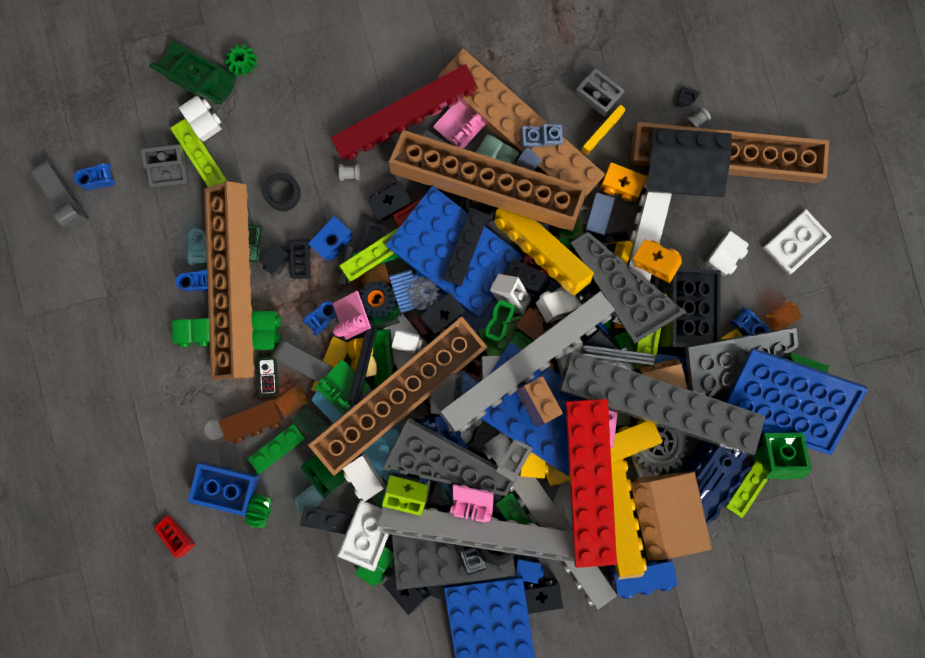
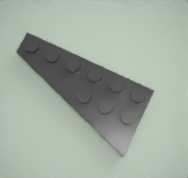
M587 232L570 243L580 260L594 272L592 279L615 309V315L634 344L686 313L683 308H680L668 296H665L656 289L652 283L632 267L630 268L621 258L609 251L605 245Z
M791 327L686 346L685 354L690 391L711 397L722 388L734 384L751 347L779 357L798 348L797 328Z
M410 418L407 420L383 467V470L389 471L392 469L400 471L401 474L407 475L410 473L419 475L420 478L443 483H457L467 487H476L507 496L515 482L496 472L497 465Z
M392 535L397 590L516 576L513 558L503 565L490 564L483 558L486 570L467 576L454 544ZM488 550L494 556L504 555L503 553ZM471 554V555H468V556H466V557L468 558V557H472V556H475V555H474V554ZM478 561L469 563V566L477 564Z

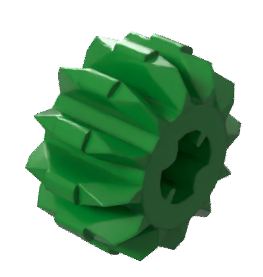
M236 44V49L234 50L229 47L231 53L225 54V57L228 59L225 61L226 66L229 67L228 70L231 73L235 72L237 77L241 74L247 77V72L253 74L252 68L257 67L255 61L258 60L254 50L248 48L245 44L241 48L239 44Z
M261 494L252 496L246 511V524L254 528H264L270 517L272 499Z

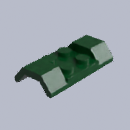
M174 41L169 43L166 55L158 63L151 62L149 64L150 68L166 76V79L198 97L206 98L214 104L221 105L232 93L237 80V76Z

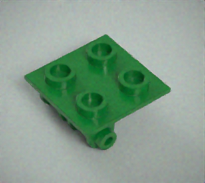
M343 359L315 386L342 415L355 403L349 401L355 371ZM365 381L361 396L370 388Z

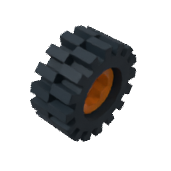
M371 281L369 286L365 284V289H361V295H359L365 313L372 318L378 317L379 319L383 315L385 317L388 316V312L392 313V307L396 305L394 303L396 297L392 289L386 283H381L380 281H376V283ZM374 296H382V298L379 299L380 303L373 304V300H375Z

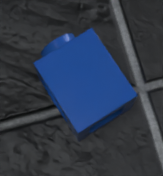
M517 556L515 577L523 576V581L538 584L539 578L542 579L544 567L541 566L540 560Z

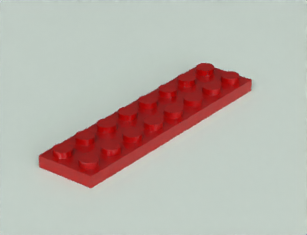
M608 399L565 401L574 566L582 568L617 565Z

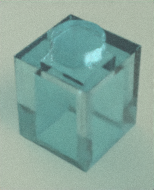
M312 484L294 499L296 502L295 507L300 513H303L304 505L317 507L327 497L323 498Z

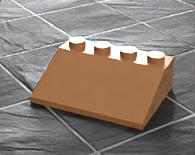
M695 471L639 477L631 484L648 561L671 559L712 549Z

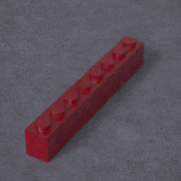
M464 64L332 136L331 139L342 159L353 160L358 157V153L372 150L378 142L384 143L391 139V135L395 133L401 134L403 130L407 131L408 126L422 123L425 120L424 118L430 114L431 116L439 114L442 111L441 108L457 104L459 102L458 99L474 95L476 93L475 90L479 88L467 64Z

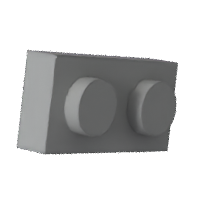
M514 440L496 472L515 481L533 448L521 441Z

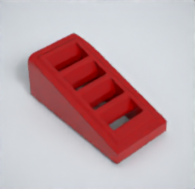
M166 515L153 527L174 558L183 557L195 546L192 539L170 515ZM169 524L170 527L167 530L163 531L162 529ZM179 537V540L174 543L173 541Z

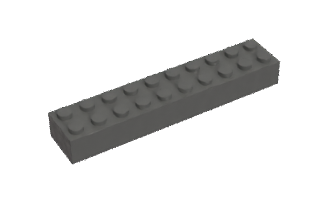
M575 351L568 354L557 389L558 392L582 400L607 398L608 409L745 455H755L766 417Z

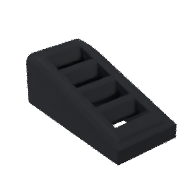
M292 239L289 241L291 279L311 278V246L308 244L311 239ZM296 246H305V249H296ZM296 253H305V257H296ZM296 261H305V264H296ZM296 269H306V272H296Z
M454 544L467 576L486 570V565L479 548L471 547L464 550L463 548L468 546ZM471 554H474V555H475V556L468 557V558L466 557V556L471 555ZM478 561L477 564L469 566V563Z

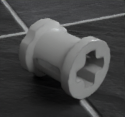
M699 107L695 114L685 119L688 127L699 128L704 122H709L711 116L704 107Z
M356 163L353 166L339 164L340 181H344V179H356V181H359V164Z

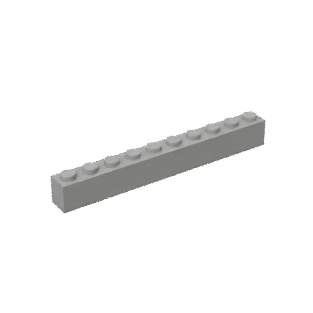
M600 291L443 409L439 414L453 433L458 430L462 433L471 426L468 423L473 418L478 421L487 414L485 409L490 405L495 408L503 401L501 399L502 396L506 393L510 396L519 389L517 387L519 383L523 381L526 384L535 377L533 373L539 369L542 372L551 364L548 361L553 357L556 360L566 353L565 348L569 345L573 348L582 341L580 339L582 335L586 334L589 336L597 330L595 325L599 322L603 325L612 318L610 314L615 309Z
M499 432L483 443L485 446L483 451L488 459L493 458L497 463L496 465L499 466L512 443L506 435ZM517 476L510 490L511 492L514 490L517 492L519 497L516 499L522 508L525 506L530 511L528 516L533 524L538 523L543 528L553 526L563 531L571 529L536 478ZM564 561L561 563L568 574L572 572L576 577L573 581L578 589L581 590L583 588L587 595L584 597L590 606L595 605L599 610L617 597V594L597 566L576 568L572 562Z
M382 507L379 521L380 533L574 563L572 529L563 531L553 526L543 528L533 523H527L526 525L518 524L514 520L498 521L494 517H491L490 522L486 521V523L475 521V518L474 521L471 520L472 514H469L468 519H465V516L464 518L455 517L450 511L447 513L439 512V510L434 508L423 509L421 516Z

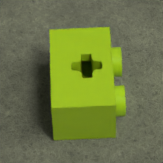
M390 475L382 506L421 516L426 503L428 485Z

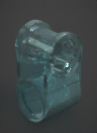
M198 228L192 229L188 233V263L190 266L202 263L207 265L206 232ZM201 233L203 238L197 243L196 236Z

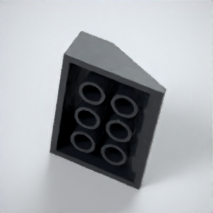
M653 128L648 136L646 192L724 197L732 152V133Z
M679 268L670 283L659 278V291L666 293V296L680 308H683L686 313L661 327L658 347H686L719 341L721 270Z

